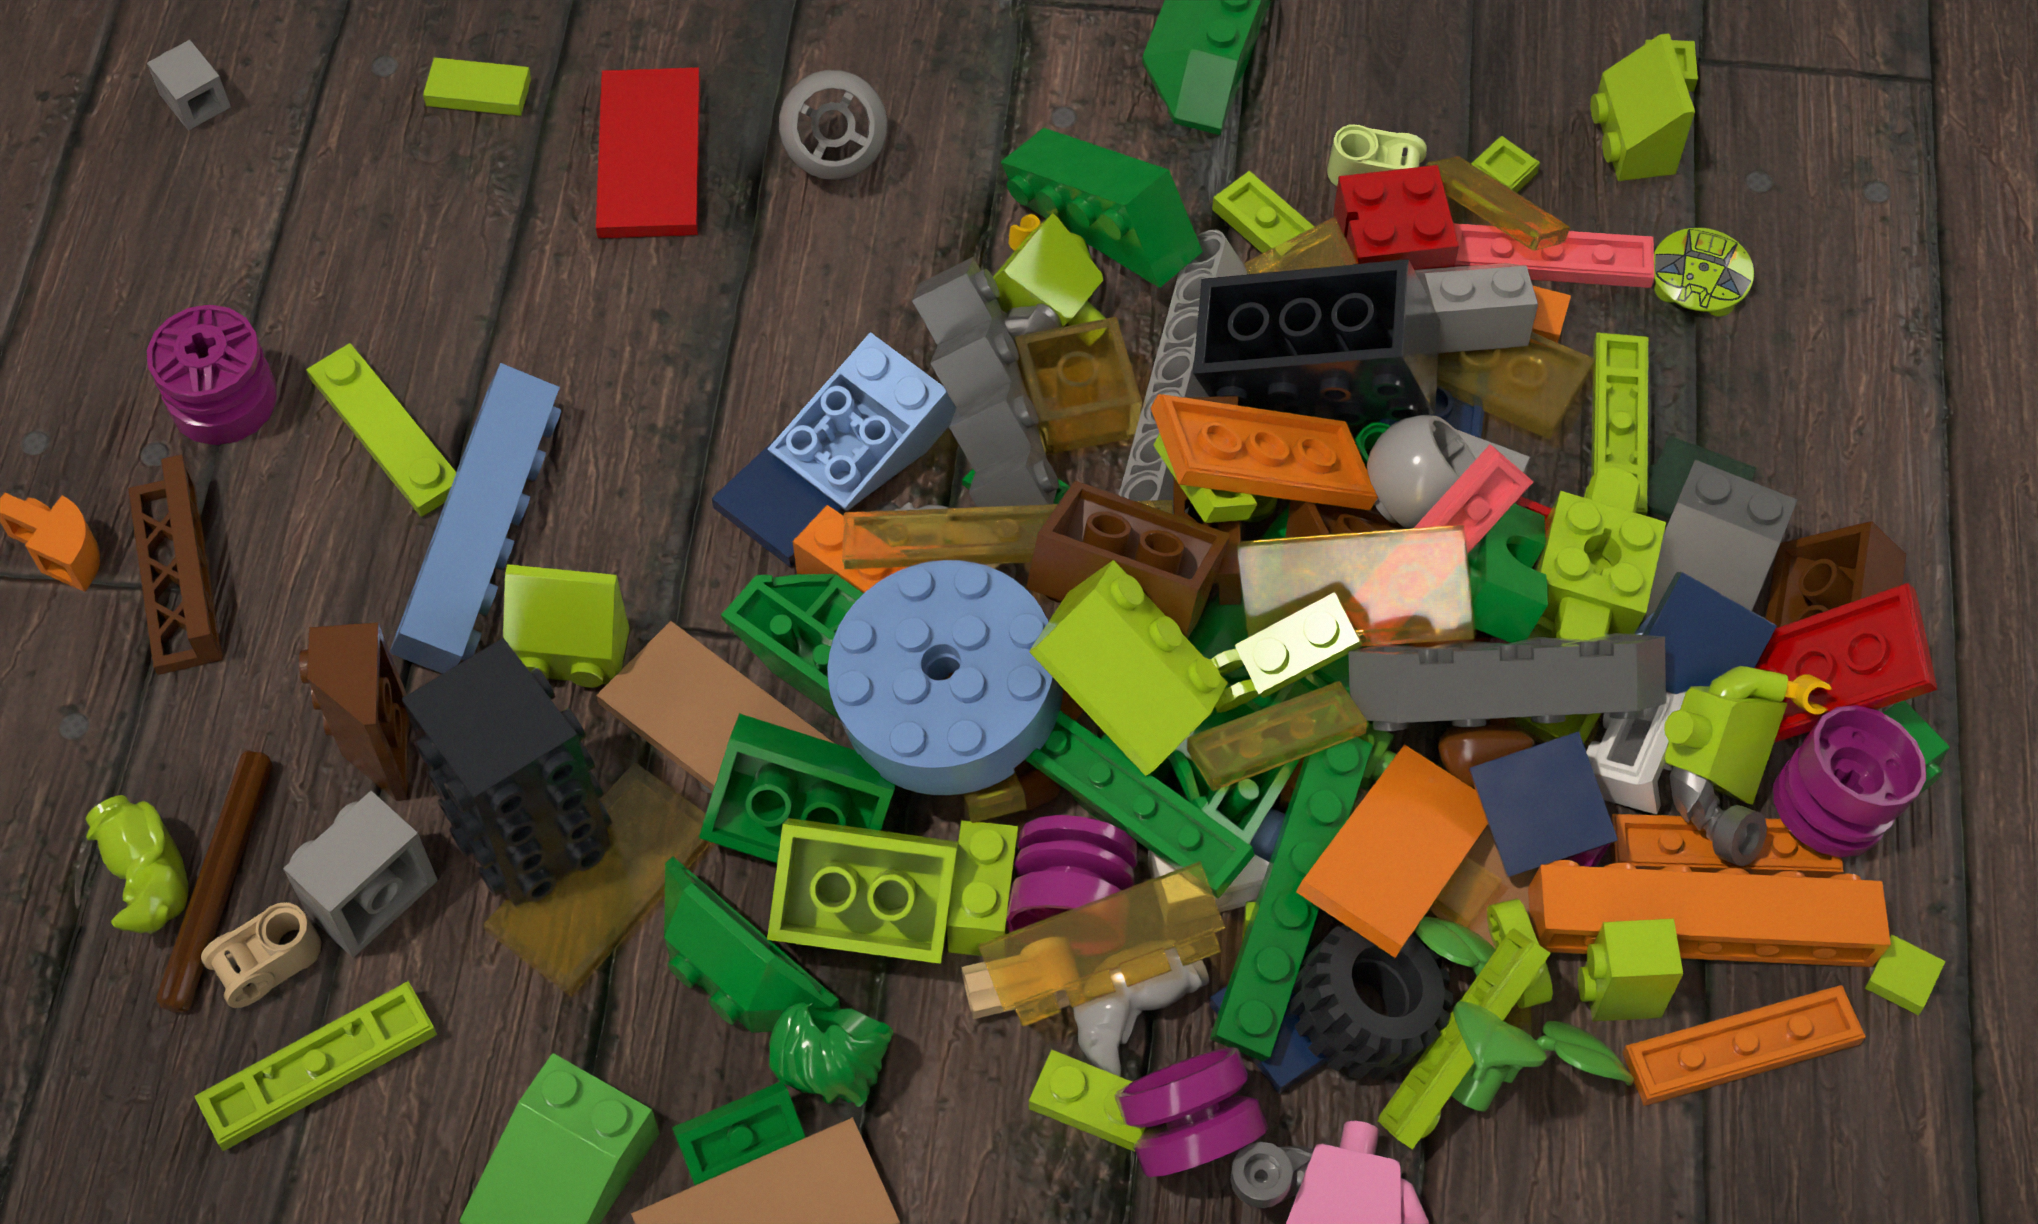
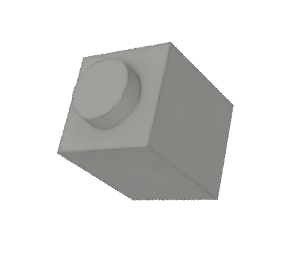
M191 40L147 62L159 95L188 131L231 107L220 76Z

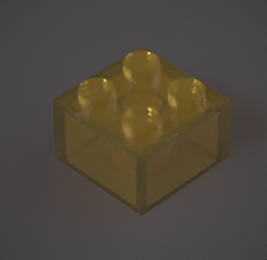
M1117 317L1015 336V345L1019 354L1017 364L1027 396L1033 403L1038 415L1039 422L1036 425L1046 455L1135 437L1142 411V399Z

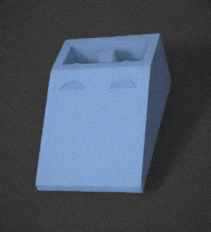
M870 332L770 445L768 451L841 508L848 511L924 455L950 426L956 407L944 386Z

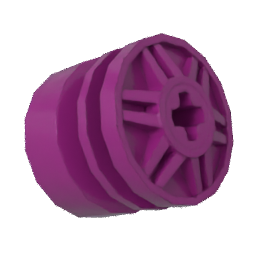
M210 304L190 307L169 317L153 333L147 348L148 369L162 395L166 409L179 432L195 442L221 445L238 442L257 432L271 417L277 402L276 382L269 364L264 358V351L259 344L258 336L246 317L228 307Z
M1858 705L1836 707L1819 719L1806 736L1801 747L1796 749L1791 759L1782 767L1773 784L1774 805L1781 821L1792 834L1817 852L1840 858L1860 856L1876 846L1883 834L1892 827L1895 819L1902 815L1919 795L1926 781L1925 758L1916 740L1900 723L1882 712Z
M1046 816L1026 823L1020 831L1018 841L1020 852L1015 858L1014 867L1018 878L1015 879L1010 888L1006 916L1008 931L1027 944L1047 936L1068 937L1073 954L1076 956L1104 955L1118 950L1126 940L1130 913V903L1126 894L1134 886L1135 877L1133 869L1137 865L1139 853L1136 841L1125 831L1107 822L1081 816Z

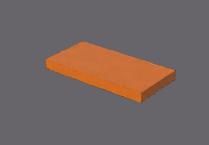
M1158 394L1151 406L1152 414L1179 485L1371 510L1378 499L1368 476V471L1345 421Z
M1404 744L1304 877L1296 893L1396 958L1488 826L1476 790Z

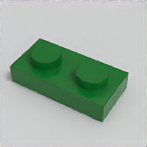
M782 1082L775 1083L672 1127L695 1186L805 1138L788 1089Z

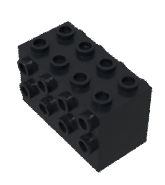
M1409 259L1201 279L1193 375L1209 397L1238 396V406L1345 421L1347 425H1359L1368 419L1389 418L1401 421L1405 418L1421 415H1435L1440 319Z
M502 638L403 697L402 702L418 739L414 741L415 746L429 767L426 774L441 797L438 800V804L452 825L449 831L454 841L466 857L471 854L475 856L481 865L478 868V872L490 892L495 897L504 893L517 910L528 902H535L545 898L553 891L557 884L574 873L588 870L598 864L604 855L612 850L606 829L612 825V820L599 800L604 797V793L590 771L595 768V764L588 750L581 742L586 738V734L580 722L569 708L561 712L552 702V699L555 698V693L544 674L538 668L529 672L506 640Z

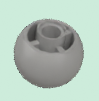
M824 70L812 73L801 79L789 91L783 101L779 114V133L782 145L788 156L799 168L810 175L822 179L839 180L853 177L864 171L876 160L885 143L888 120L881 98L867 81L856 74L843 70ZM826 89L846 91L840 103H826L817 110L804 104L816 92ZM853 96L865 108L869 121L867 137L855 132V119L852 112L848 109ZM829 110L841 112L846 117L848 123L845 134L835 140L824 137L818 127L821 115ZM799 112L812 118L811 129L813 136L819 142L813 154L801 142L797 129ZM850 139L862 145L850 157L837 161L821 159L826 147H839L846 144Z
M1432 415L1405 418L1391 425L1381 434L1370 451L1367 471L1371 484L1378 496L1374 505L1388 521L1392 523L1398 522L1404 528L1411 531L1476 458L1459 433L1442 418Z

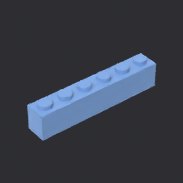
M500 363L487 389L391 645L390 653L392 655L442 674L457 666L460 660L465 661L474 655L481 632L474 630L473 626L478 613L487 616L495 598L498 586L489 582L494 568L503 570L511 553L514 541L506 538L511 523L519 526L528 506L530 496L523 494L522 490L526 479L536 480L543 464L546 452L539 450L538 446L542 435L548 438L552 436L560 417L561 409L553 406L560 387Z

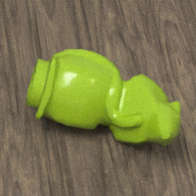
M118 795L95 806L86 816V822L90 827L86 838L89 841H98L102 860L108 870L120 879H126L122 897L123 901L127 903V907L121 910L111 920V923L114 927L123 931L152 934L185 910L188 899V880L180 852L166 826L163 824L159 813L150 803L142 801L132 804L126 796Z

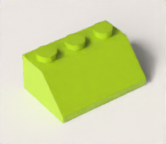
M1114 560L1067 593L1029 650V653L1145 776L1153 772L1211 714L1228 684L1220 675L1215 664L1203 657L1182 634L1176 622L1170 617L1165 616L1143 592L1138 581L1126 574Z

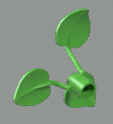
M1424 917L1415 929V933L1429 948L1450 961L1471 967L1476 977L1496 951L1487 940L1473 930L1449 920ZM1459 1001L1453 1009L1459 1031L1474 1063L1451 1096L1474 1110L1486 1111L1503 1081L1512 1083L1523 1067L1543 1065L1546 1060L1545 1050L1556 1051L1562 1060L1583 1071L1625 1081L1627 1086H1631L1634 1081V1077L1627 1071L1623 1063L1609 1047L1592 1034L1574 1025L1558 1021H1547L1542 1028L1546 1036H1541L1535 1040L1523 1030L1508 1025V1023L1501 1021L1497 1015L1479 1005Z

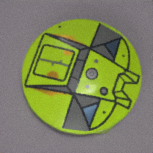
M1707 228L1683 229L1667 236L1655 250L1654 279L1656 283L1654 291L1665 302H1675L1685 308L1708 312L1714 316H1726L1733 311L1734 306L1743 300L1750 291L1754 279L1753 264L1743 246L1730 236Z

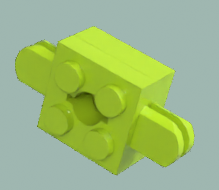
M1610 466L1599 469L1591 478L1584 497L1560 491L1545 522L1546 545L1535 562L1534 570L1547 575L1548 606L1542 616L1554 622L1551 638L1589 640L1614 633L1635 634L1646 615L1666 522L1636 513L1640 496V484L1631 472L1623 468Z

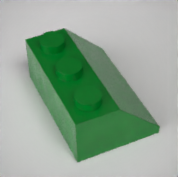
M739 713L727 744L698 838L777 863L782 826L788 818L881 831L895 784L881 777L880 773L853 749Z

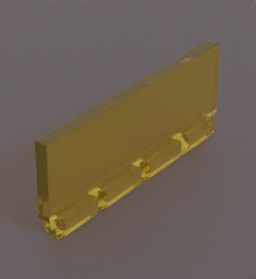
M1199 861L978 945L1003 1011L1015 1007L1020 1023L1024 1027L1061 1013L1054 993L1059 990L1065 989L1071 1007L1074 1008L1117 992L1110 971L1115 969H1121L1127 987L1172 971L1165 951L1176 947L1183 967L1221 953L1214 932L1225 929L1202 864Z

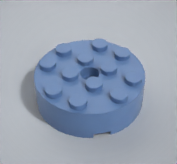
M941 560L917 564L887 576L867 590L852 605L841 621L833 638L828 660L830 695L844 730L857 754H860L887 781L907 790L930 795H957L974 792L990 787L1014 774L1013 768L1025 760L1036 748L1040 750L1047 741L1058 718L1063 696L1061 685L1029 653V650L1048 623L1047 617L1035 598L1021 584L1003 572L982 564L960 560ZM949 673H953L950 678L942 680L943 678L948 677Z

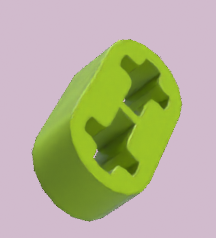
M1516 898L1487 907V923L1495 949L1498 948L1507 933L1513 928L1539 944L1526 909L1519 899ZM1544 962V970L1539 981L1533 988L1523 992L1516 1002L1521 1009L1552 1000V983L1546 962Z

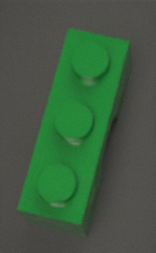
M1514 503L1457 565L1461 569V579L1456 590V597L1461 599V623L1510 643L1528 639L1548 606L1547 575L1531 569L1546 545L1544 515Z

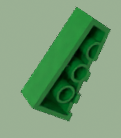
M1044 127L1001 161L1008 177L1007 188L1018 203L1025 205L1046 219L1054 213L1069 232L1082 236L1088 245L1158 288L1162 287L1203 252L1169 169Z

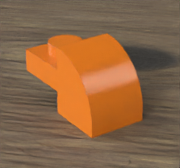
M4 492L0 498V523L7 535L25 543V547L41 573L85 592L98 572L100 550L79 508L62 495L53 508L50 509L37 499L29 497L24 501Z

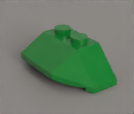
M1271 0L1164 1L1142 56V63L1158 94L1168 107L1167 111L1174 124L1221 135Z
M795 574L774 578L772 575H756L721 614L722 620L772 673L840 720L834 707L828 684L829 652L841 621L852 605L864 593L836 574Z
M1246 668L1234 670L1223 676L1228 682L1225 689L1238 682L1251 679ZM1312 672L1264 698L1259 695L1226 712L1220 713L1214 707L1211 714L1168 756L1189 802L1249 844L1309 746L1314 729L1325 720L1340 693Z
M672 856L665 863L664 939L670 957L667 965L675 977L685 986L692 988L697 984L711 996L708 999L710 1006L723 1020L731 1025L738 1020L751 1033L772 1032L782 1012L797 1003L803 1002L808 1005L813 1003L814 1009L825 1012H832L834 1008H840L839 999L818 983L774 943L767 940V937L689 871L676 857Z

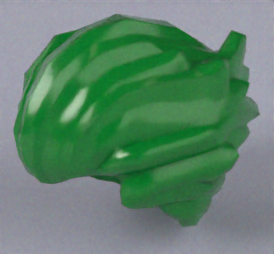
M800 1002L783 1011L774 1025L769 1041V1066L775 1077L783 1084L801 1092L822 1095L823 1101L827 1104L833 1103L840 1097L847 1103L854 1102L856 1107H861L870 1094V1087L878 1082V1072L882 1068L881 1059L892 1039L893 1029L884 1022L876 1021L854 1009L834 1008L832 1012H825L814 1009L813 1003L808 1005L807 1003Z

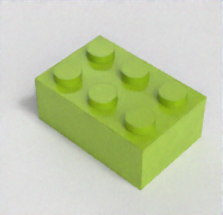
M788 818L782 826L767 940L941 964L958 841Z

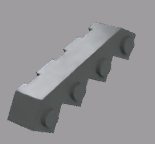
M974 257L919 283L912 302L937 344L931 365L956 407L949 428L975 471L969 494L993 536L997 537L1051 512L1057 492L1056 489L1059 488L1057 476L1047 460L1036 425L1039 422L1038 415L1033 403L1027 396L1017 364L1019 359L1018 350L1013 339L1008 334L997 300L1000 296L998 286L992 274L987 269L980 270Z
M1614 633L1589 640L1535 637L1509 644L1455 641L1428 648L1380 644L1349 651L1350 719L1373 721V729L1396 731L1407 729V722L1452 720V725L1477 727L1486 725V719L1531 716V721L1537 723H1558L1565 721V715L1610 713V717L1615 719L1643 718L1644 709L1666 704L1665 636Z

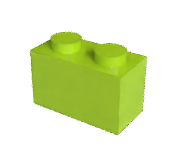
M961 820L947 919L949 953L995 958L1005 957L1008 939L1006 916L1010 888L1016 877L1014 864L1015 858L1018 855V826Z
M1674 919L1603 922L1595 943L1588 945L1585 966L1578 969L1579 996L1582 1002L1589 1001L1592 1022L1662 1018L1683 976Z

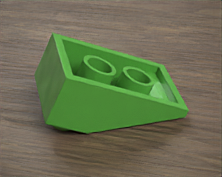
M552 1053L519 1100L459 1223L600 1224L660 1135L652 1109Z

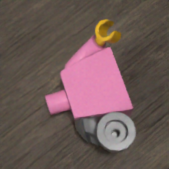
M1361 1121L1346 1122L1343 1126L1340 1148L1318 1144L1313 1150L1302 1145L1277 1147L1272 1143L1256 1142L1241 1149L1233 1161L1230 1178L1232 1188L1238 1198L1247 1205L1267 1208L1275 1206L1292 1196H1296L1286 1224H1429L1413 1185L1401 1178L1400 1162L1395 1159L1375 1155L1379 1129L1369 1123Z

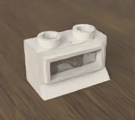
M1666 692V704L1644 709L1643 718L1615 719L1610 717V713H1604L1603 726L1607 730L1602 742L1592 741L1586 751L1603 800L1653 814L1658 813L1661 803L1657 781L1663 769L1672 771V767L1665 764L1664 759L1669 743L1664 731L1665 721L1672 712L1680 710L1686 692L1679 694Z

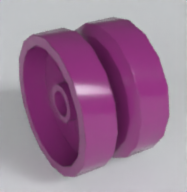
M1238 1048L1219 1049L1174 1063L1131 1082L1118 1090L1114 1095L1126 1125L1137 1128L1152 1127L1145 1131L1134 1145V1150L1145 1176H1165L1208 1163L1252 1143L1266 1133L1268 1126L1258 1100L1246 1096L1230 1097L1242 1088L1249 1077Z

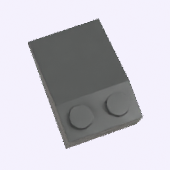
M1695 460L1664 532L1647 612L1640 624H1643L1655 612L1676 572L1688 574L1752 611L1781 543L1797 499Z

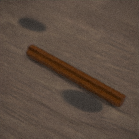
M247 750L240 756L156 996L157 1003L165 1010L185 1013L190 1008L204 968L201 960L202 952L213 941L273 767L269 756L262 752Z

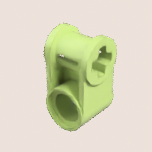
M1347 125L1338 130L1334 137L1327 167L1328 177L1337 186L1339 176L1419 167L1426 157L1427 145L1421 138L1410 133H1394L1371 129L1361 125ZM1406 147L1408 150L1407 156H1402L1403 148Z

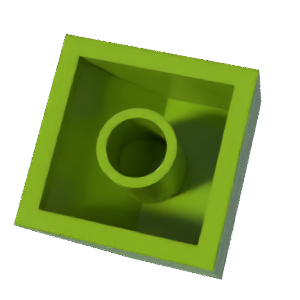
M1669 33L1658 35L1604 71L1597 94L1591 96L1590 108L1592 119L1595 124H1601L1604 134L1602 139L1604 158L1606 162L1613 163L1618 181L1673 175L1677 172L1695 110Z
M507 564L505 572L503 638L529 672L538 668L546 679L572 681L579 686L589 688L608 684L622 669L630 629L617 575Z

